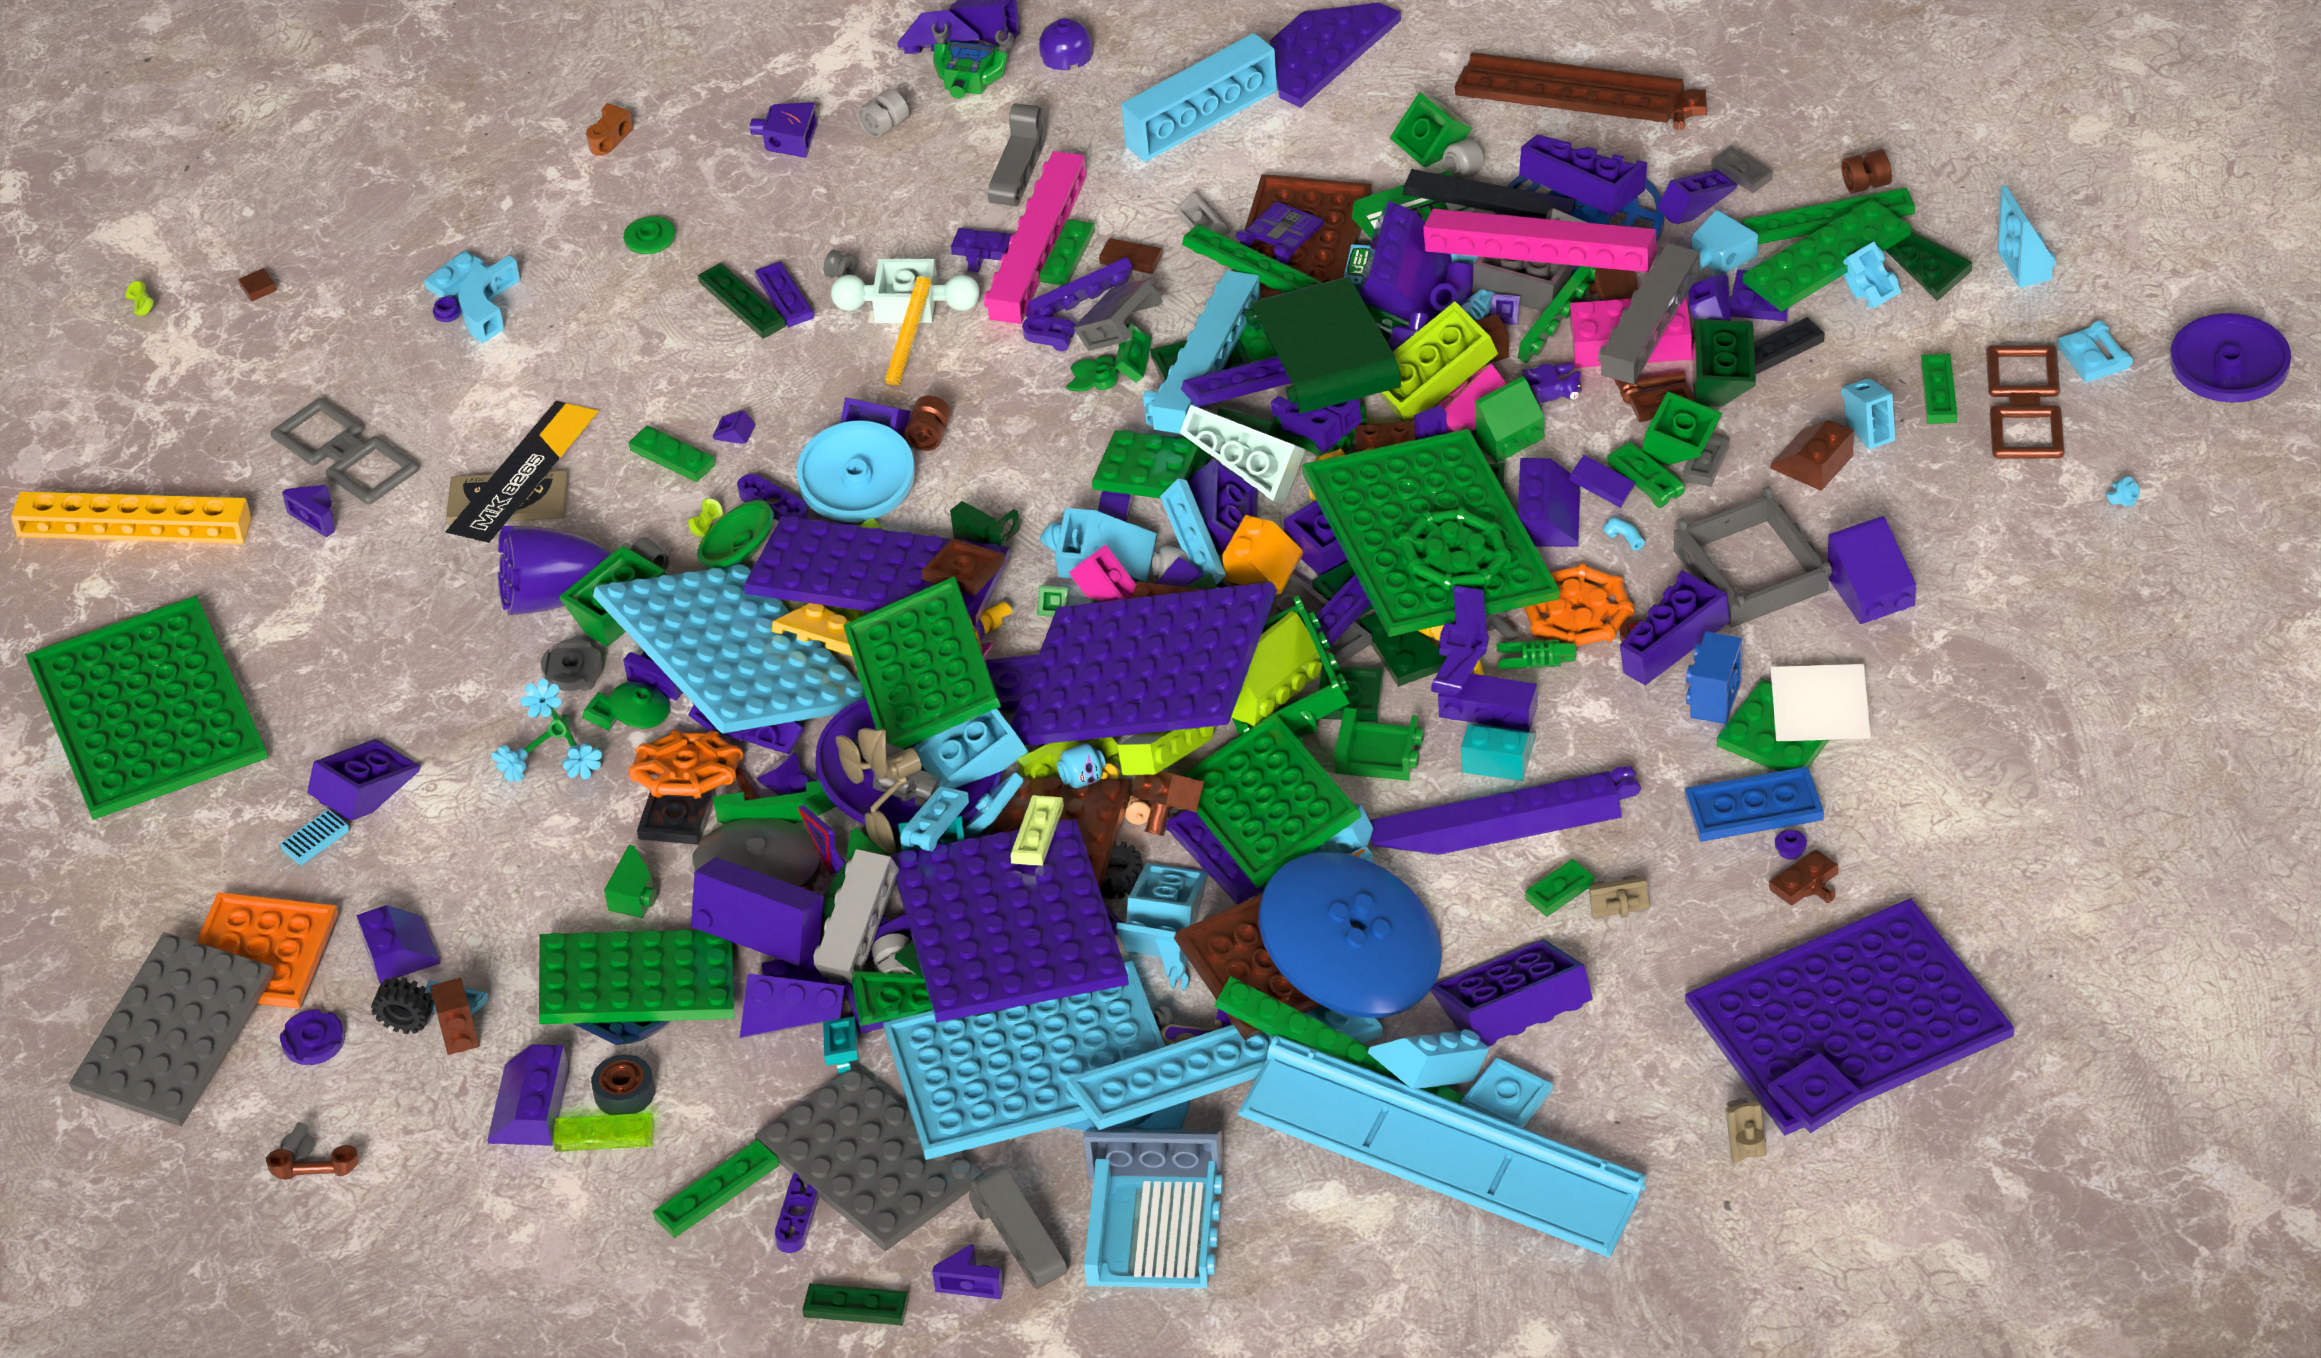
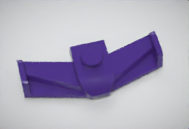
M1453 585L1456 625L1449 623L1444 625L1439 655L1447 656L1431 685L1432 692L1455 696L1463 689L1479 658L1486 653L1489 642L1484 591Z

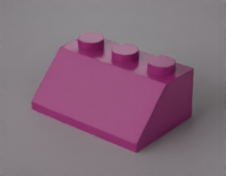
M1492 364L1480 368L1434 406L1441 405L1446 412L1447 433L1469 429L1470 432L1474 429L1476 430L1475 401L1507 384Z

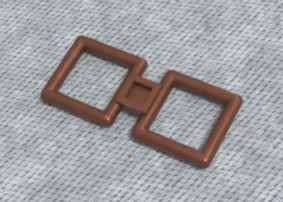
M1991 345L1987 347L1989 395L1991 397H2009L2010 405L1993 406L1990 409L1993 457L1996 459L2062 458L2065 454L2062 410L2057 405H2040V397H2056L2060 394L2057 348L2054 345ZM1998 357H2046L2048 385H2000ZM2050 417L2052 447H2004L2002 418Z

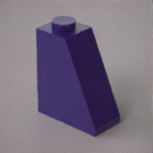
M957 0L949 8L950 12L979 35V40L1000 46L995 39V34L998 30H1002L1004 33L1002 41L1008 38L1009 32L1013 35L1014 39L1020 34L1017 0Z

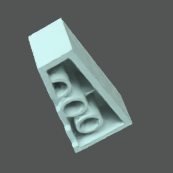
M1192 405L1189 407L1180 431L1182 435L1215 457L1227 468L1237 473L1250 485L1264 493L1269 499L1283 505L1285 504L1306 449Z

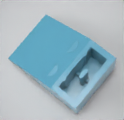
M1065 508L1055 553L1058 576L1061 578H1072L1069 574L1072 569L1104 545H1107L1135 584L1137 582L1147 583L1157 533L1095 510Z

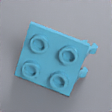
M1129 921L1127 924L1117 922L1116 930L1126 952L1161 957L1165 974L1170 978L1169 982L1172 989H1175L1179 979L1182 980L1181 990L1187 989L1189 978L1185 972L1188 959L1174 940L1177 930L1167 926H1160L1158 929L1149 928L1143 923Z

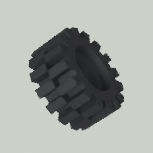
M1115 841L1108 868L1120 866L1126 869L1119 873L1105 874L1100 890L1102 898L1106 893L1108 894V899H1114L1116 894L1119 895V899L1125 898V892L1130 895L1143 870L1139 850L1136 851L1135 846L1132 844L1127 848V843L1121 841L1120 846H1117Z
M392 977L391 980L387 978L383 983L381 982L371 1004V1012L373 1015H377L375 1019L378 1022L384 1021V1027L392 1026L395 1032H399V1029H402L403 1034H409L411 1030L415 1034L419 1030L422 1031L433 1010L434 1000H432V994L430 992L425 993L427 988L423 985L417 987L418 982L414 980L412 983H409L405 977H402L401 981L397 977Z

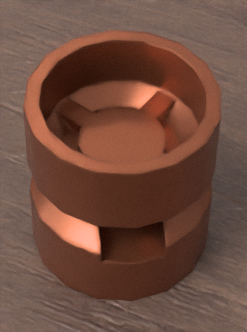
M1883 149L1867 152L1864 158L1861 155H1855L1842 159L1843 180L1851 194L1868 190L1869 185L1877 188L1889 185L1892 182L1890 162Z
M927 395L917 399L904 431L905 439L911 446L923 451L934 450L939 446L951 416V409L948 404L936 396Z

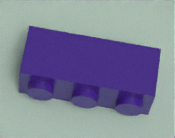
M1471 674L1463 689L1455 696L1438 694L1439 717L1523 731H1530L1538 706L1537 684Z

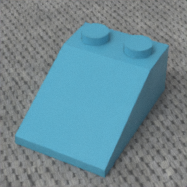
M2002 186L1998 254L2019 288L2052 280V268L2056 265L2053 252L2051 250L2048 251L2042 234L2040 232L2037 233L2008 187Z
M997 709L929 737L913 747L924 769L941 779L937 785L950 789L1003 771L1028 752L1017 734Z
M1146 863L1128 897L1126 924L1129 921L1143 923L1149 928L1158 929L1160 926H1167L1177 931L1195 924L1208 873L1201 870Z

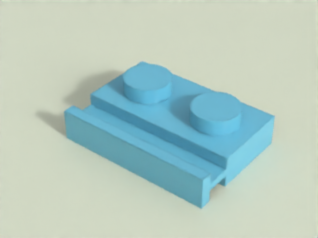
M464 250L424 279L425 287L440 297H453L458 302L459 289L467 274L479 264L485 268H489L491 265L486 266L484 261Z

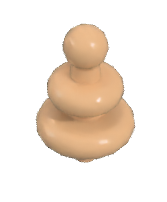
M1131 795L1125 816L1132 824H1143L1148 821L1151 808L1142 798Z

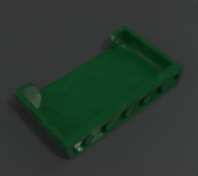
M1349 276L1248 303V309L1244 310L1248 326L1253 325L1255 330L1262 329L1290 381V386L1286 387L1290 404L1295 403L1300 414L1402 387L1396 357Z

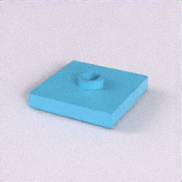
M1016 772L997 786L991 795L986 793L977 802L975 807L979 811L963 826L964 840L975 837L996 819L1023 783L1022 777Z
M1496 1057L1462 1099V1105L1524 1128L1552 1093L1553 1083Z

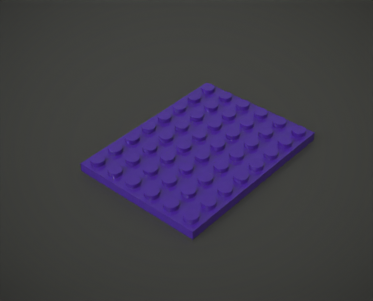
M1273 582L1057 607L1010 727L1017 734L1023 745L1028 746L1228 725L1277 592Z
M1076 819L1058 821L1043 866L1011 863V852L1019 830L999 832L979 838H968L948 844H937L933 851L922 849L906 850L890 855L899 869L896 883L936 1023L1129 985L1128 974Z
M1911 898L1685 994L1687 1006L1784 1136L1804 1127L1768 1093V1084L1818 1053H1821L1863 1093L1862 1102L2014 1036L2013 1025Z

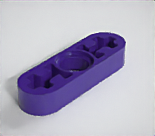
M756 474L744 475L738 480L739 497L745 503L754 500L766 501L769 498L780 499L778 502L769 504L774 512L773 519L779 521L782 516H793L808 520L806 503L798 497Z
M796 1172L791 1177L775 1228L776 1245L780 1251L785 1253H794L804 1247L819 1200L817 1190L810 1184L807 1185L806 1195L802 1194L801 1186L805 1184L800 1181V1176ZM796 1206L807 1208V1211L802 1215H793L789 1212ZM791 1226L795 1227L796 1235H793L791 1239H785L790 1235Z

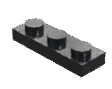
M1806 317L1754 342L1756 374L1824 342L1825 333Z

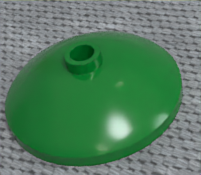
M754 500L741 504L727 512L711 526L702 538L697 550L698 560L706 568H727L742 563L754 556L765 542L772 528L774 517L772 508L765 501Z

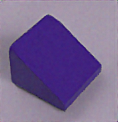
M744 410L723 416L718 423L713 438L719 441L745 444L755 428V423Z

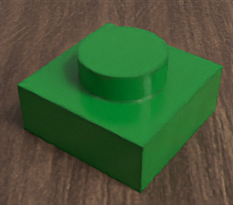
M597 692L586 706L582 716L583 719L607 731L618 720L610 710V697L600 692Z

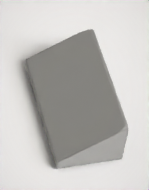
M1193 192L1175 210V213L1190 229L1200 224L1223 236L1231 232V229L1196 192Z

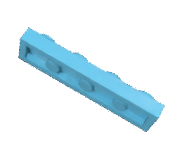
M1177 479L1160 496L1179 544L1188 555L1189 564L1200 570L1203 577L1211 573L1217 585L1226 576L1225 570L1187 480Z

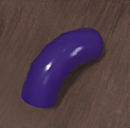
M1466 263L1448 264L1445 283L1437 285L1430 295V302L1436 310L1442 312L1453 302H1456L1461 307L1470 298L1473 290V265Z

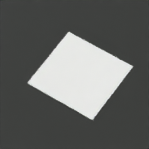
M1864 664L1771 667L1776 741L1871 739Z

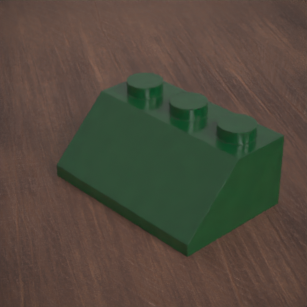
M1694 319L1692 377L1693 398L1696 403L1706 406H1724L1755 387L1753 321Z

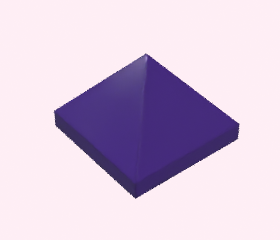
M1491 294L1490 316L1498 314L1503 324L1518 325L1520 296Z

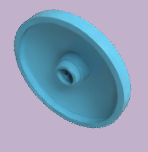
M870 421L844 422L821 431L807 443L797 463V481L803 499L820 515L841 522H864L889 513L907 497L915 477L912 451L905 439L893 429Z

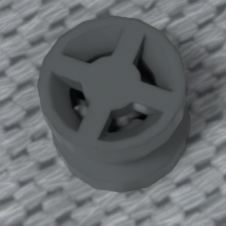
M831 250L824 262V275L830 278L854 275L857 268V259L854 255L846 254L844 256L840 251Z

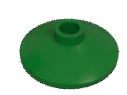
M642 682L623 683L612 691L609 698V707L612 714L622 723L634 728L648 729L659 726L667 719L670 710L666 696L656 687Z

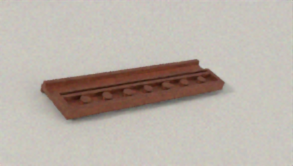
M1471 52L1470 61L1467 66H1464L1454 88L1455 95L1469 98L1668 123L1679 96L1684 91L1683 79Z

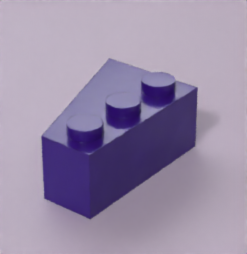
M748 973L739 1039L840 1019L844 986Z

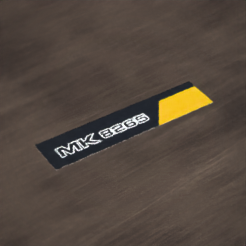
M555 401L445 533L490 543L598 414L599 410Z

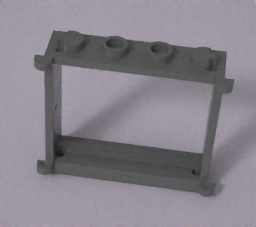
M1769 486L1762 488L1763 497L1689 525L1686 524L1683 518L1676 521L1678 529L1674 530V553L1691 575L1727 594L1730 617L1728 624L1731 628L1828 591V581L1832 573L1831 565L1829 562L1820 559L1816 554L1813 544L1810 541H1806L1801 535L1798 525L1790 521L1784 507L1781 504L1778 505L1773 499V493ZM1768 522L1807 573L1744 597L1741 594L1737 595L1700 546Z

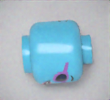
M1087 743L1063 751L1060 761H1057V769L1062 782L1065 785L1069 784L1073 788H1081L1099 781L1102 776V768L1106 766L1101 751H1095Z

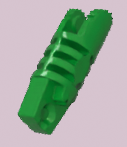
M1559 640L1496 643L1497 652L1521 653L1519 658H1506L1498 661L1499 670L1560 667L1562 662L1575 661L1577 656L1574 643H1559Z

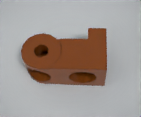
M609 103L601 109L603 117L597 124L591 125L586 130L589 150L592 154L603 156L610 153L633 130L630 111Z

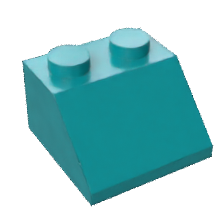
M1481 724L1467 725L1461 745L1462 773L1523 781L1536 739V732Z

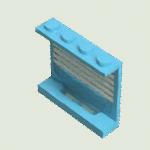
M1096 1159L1084 1261L1087 1286L1208 1288L1209 1275H1215L1216 1258L1215 1254H1211V1248H1217L1218 1228L1213 1227L1214 1221H1220V1201H1216V1195H1222L1223 1176L1216 1173V1162L1209 1161L1207 1177L1111 1176L1109 1159Z

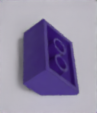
M1520 458L1518 517L1535 547H1579L1580 486L1570 481L1571 473L1551 458Z
M1213 459L1190 477V489L1217 554L1223 555L1245 515L1257 517L1258 489Z
M531 1044L505 1063L488 1134V1144L553 1145L569 1073L564 1045Z

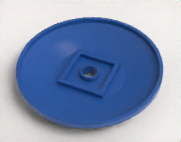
M1333 852L1308 854L1283 865L1272 876L1262 893L1258 920L1262 940L1269 956L1279 971L1293 986L1320 1005L1355 1017H1390L1401 1014L1417 1005L1433 987L1440 971L1442 958L1441 943L1435 923L1418 896L1404 882L1384 868L1365 859ZM1350 921L1358 923L1362 930L1352 927Z

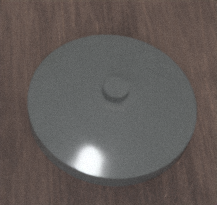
M746 818L722 825L709 833L700 842L694 855L695 871L712 858L718 857L798 887L813 885L820 872V853L811 835L794 823L776 818Z

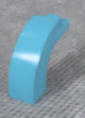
M510 255L489 268L479 264L467 274L459 289V302L465 327L482 344L504 330L500 308L491 301L497 295L520 281L516 260Z

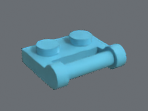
M2101 320L2094 322L2088 329L2058 338L2057 347L2085 383L2126 370L2133 363V358L2127 351H2123L2109 334L2108 326ZM2100 340L2113 359L2108 360L2094 341Z

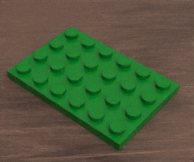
M955 576L843 625L876 730H886V743L904 749L1001 707Z
M1275 712L1182 775L1204 782L1196 813L1256 888L1268 882L1283 865L1298 857L1307 855L1362 817L1358 808Z
M687 929L674 931L648 930L637 932L539 934V1024L734 1019L731 941L701 930Z

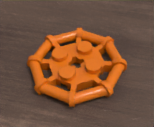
M1580 563V566L1550 572L1560 590L1559 600L1522 607L1527 614L1531 625L1530 631L1534 636L1559 640V643H1574L1576 646L1604 640L1611 642L1616 638V633L1627 618L1632 617L1635 611V606L1630 602L1623 586L1624 579L1619 575L1612 576L1588 567L1587 563ZM1588 579L1604 586L1600 588L1585 581ZM1614 594L1618 604H1609L1607 598ZM1574 606H1582V607H1583V608H1577L1576 610H1573V609H1572V607H1574ZM1539 612H1546L1549 618L1541 619ZM1608 617H1613L1609 623L1604 624ZM1590 628V631L1582 633L1583 629Z
M678 729L671 730V734L649 744L642 743L636 748V757L633 765L628 769V774L632 781L639 782L649 789L654 797L682 795L693 796L696 799L701 798V794L718 786L732 784L736 779L735 772L738 763L743 759V752L740 747L732 746L721 738L717 731L687 733L678 732ZM726 761L725 765L719 764L718 762ZM656 774V775L659 776V777H657L656 779H654V778H653L652 776H650V775Z

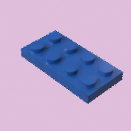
M1808 766L1685 788V799L1700 842L1824 820V811Z

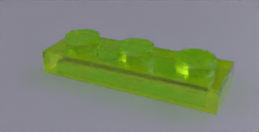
M653 1113L555 1118L554 1150L555 1152L653 1147Z

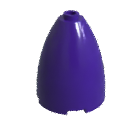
M503 526L498 540V552L503 554L500 555V572L497 573L499 595L503 610L508 609V615H522L564 607L560 600V595L609 557L612 552L595 542L565 531L535 526Z

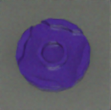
M311 1009L300 1012L290 1018L285 1023V1029L280 1033L279 1038L283 1053L290 1061L300 1065H316L326 1062L340 1051L344 1044L345 1034L341 1020L334 1013H321L318 1009Z

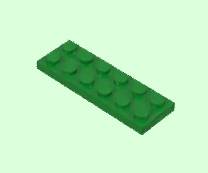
M1871 198L1743 274V283L1782 312L1848 272V265H1845L1843 261L1848 256L1872 242H1875L1876 246L1883 252L1910 236L1911 226Z

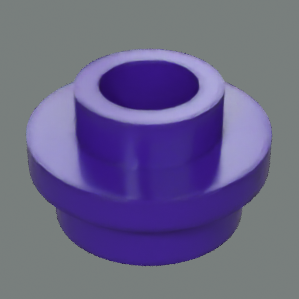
M441 297L435 302L433 307L434 318L441 322H451L461 314L460 304L453 297Z
M1796 830L1782 831L1775 838V848L1779 855L1785 859L1799 858L1807 847L1806 837Z

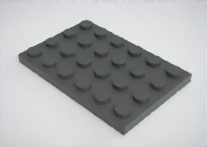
M163 932L69 1082L71 1090L182 1127L274 976L275 972L272 966Z
M854 1066L851 1070L841 1074L754 1135L755 1141L758 1139L778 1158L779 1164L791 1174L796 1172L803 1184L806 1186L810 1184L817 1190L818 1196L884 1251L890 1249L968 1193L971 1181L984 1174L981 1168L961 1152L926 1160L910 1111Z

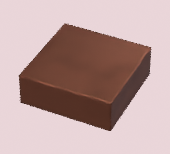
M264 268L238 279L240 287L251 302L277 291L275 283Z

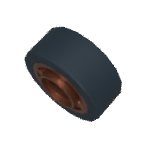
M627 1054L612 1056L602 1061L595 1068L591 1077L595 1103L601 1111L610 1116H633L645 1110L655 1095L651 1068L646 1061L637 1056Z

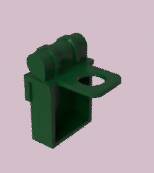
M963 501L950 510L953 537L957 540L1005 546V542L1014 536L1020 528L1018 511L1015 509L1011 510L999 521H997V518H993ZM1012 519V528L1005 534L1003 532L1004 525L1008 520Z

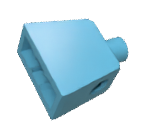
M1716 210L1692 236V250L1700 251V271L1707 266L1719 274H1724L1755 258L1758 255V234Z
M1864 379L1845 385L1841 390L1845 406V419L1865 446L1870 450L1894 441L1895 427L1892 393L1872 379Z

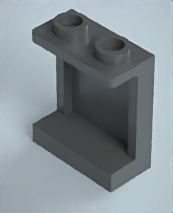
M1149 279L1114 287L1097 302L1073 329L1088 351L1124 343L1132 336L1123 322L1131 312L1159 306L1163 300Z

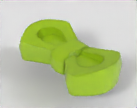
M134 281L127 287L125 297L135 302L134 314L140 317L148 314L154 300L148 297V294L145 292V284L142 281Z
M705 498L702 501L701 512L697 517H691L688 520L689 529L695 536L704 537L713 520L723 515L720 503L710 498Z

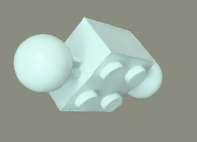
M878 259L874 285H865L855 275H843L833 283L831 298L838 308L845 311L856 310L865 301H873L876 323H903L907 307L909 306L908 303H910L909 300L914 290L913 287H915L916 278L919 276L928 277L931 279L929 281L932 285L929 288L930 292H927L929 295H927L926 304L923 305L925 308H922L924 311H921L923 313L921 314L922 317L919 318L921 321L918 322L932 323L935 301H946L951 308L957 311H966L977 304L980 298V288L978 283L968 275H956L949 279L946 285H938L935 259Z

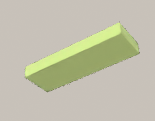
M1036 795L1031 797L1011 852V863L1043 866L1064 807L1063 798Z

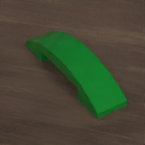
M819 781L807 782V792L745 801L744 792L713 796L717 822L722 824L746 818H776L795 824L803 822V818L798 810V807L803 804L817 816L830 811L836 806L828 798Z

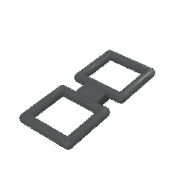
M323 398L316 399L271 431V437L312 466L318 464L326 457L334 460L336 463L327 468L326 476L367 505L377 501L419 470L416 462L378 436L370 438L365 443L356 439L355 437L363 431L362 425ZM319 411H322L345 427L346 430L315 452H311L288 436L287 433ZM376 449L400 465L402 469L368 492L342 472Z

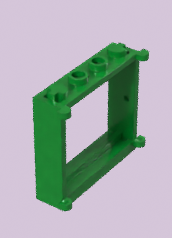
M1299 595L1293 597L1295 606L1266 620L1261 635L1289 612H1296L1308 629L1330 678L1331 685L1275 712L1291 732L1310 724L1300 715L1305 710L1313 712L1316 721L1350 704L1345 694L1349 687L1342 673L1337 675L1335 672L1340 667L1333 653L1327 654L1326 652L1331 647L1323 631L1318 633L1316 630L1321 625L1314 611L1307 612ZM1232 718L1239 736L1254 727Z

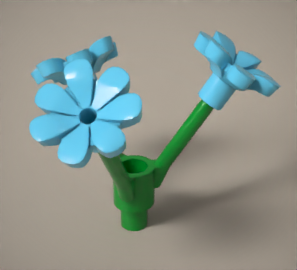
M540 679L538 687L532 683L527 684L525 691L529 696H523L520 702L522 706L530 707L528 715L537 718L541 713L545 718L552 716L553 721L545 733L524 749L519 748L514 752L510 751L507 745L498 747V750L491 754L492 759L498 762L496 764L497 769L500 772L505 771L504 778L513 782L515 779L519 783L524 778L523 771L526 769V764L523 761L528 757L527 754L551 736L555 738L565 737L570 745V748L567 750L569 757L565 758L562 762L563 768L567 770V775L574 778L579 772L582 779L590 778L591 772L589 769L597 770L600 768L601 762L598 759L602 757V753L597 748L592 749L587 743L581 746L577 745L570 729V716L567 714L560 715L555 710L561 707V699L556 697L560 692L558 685L552 684L549 687L548 680Z

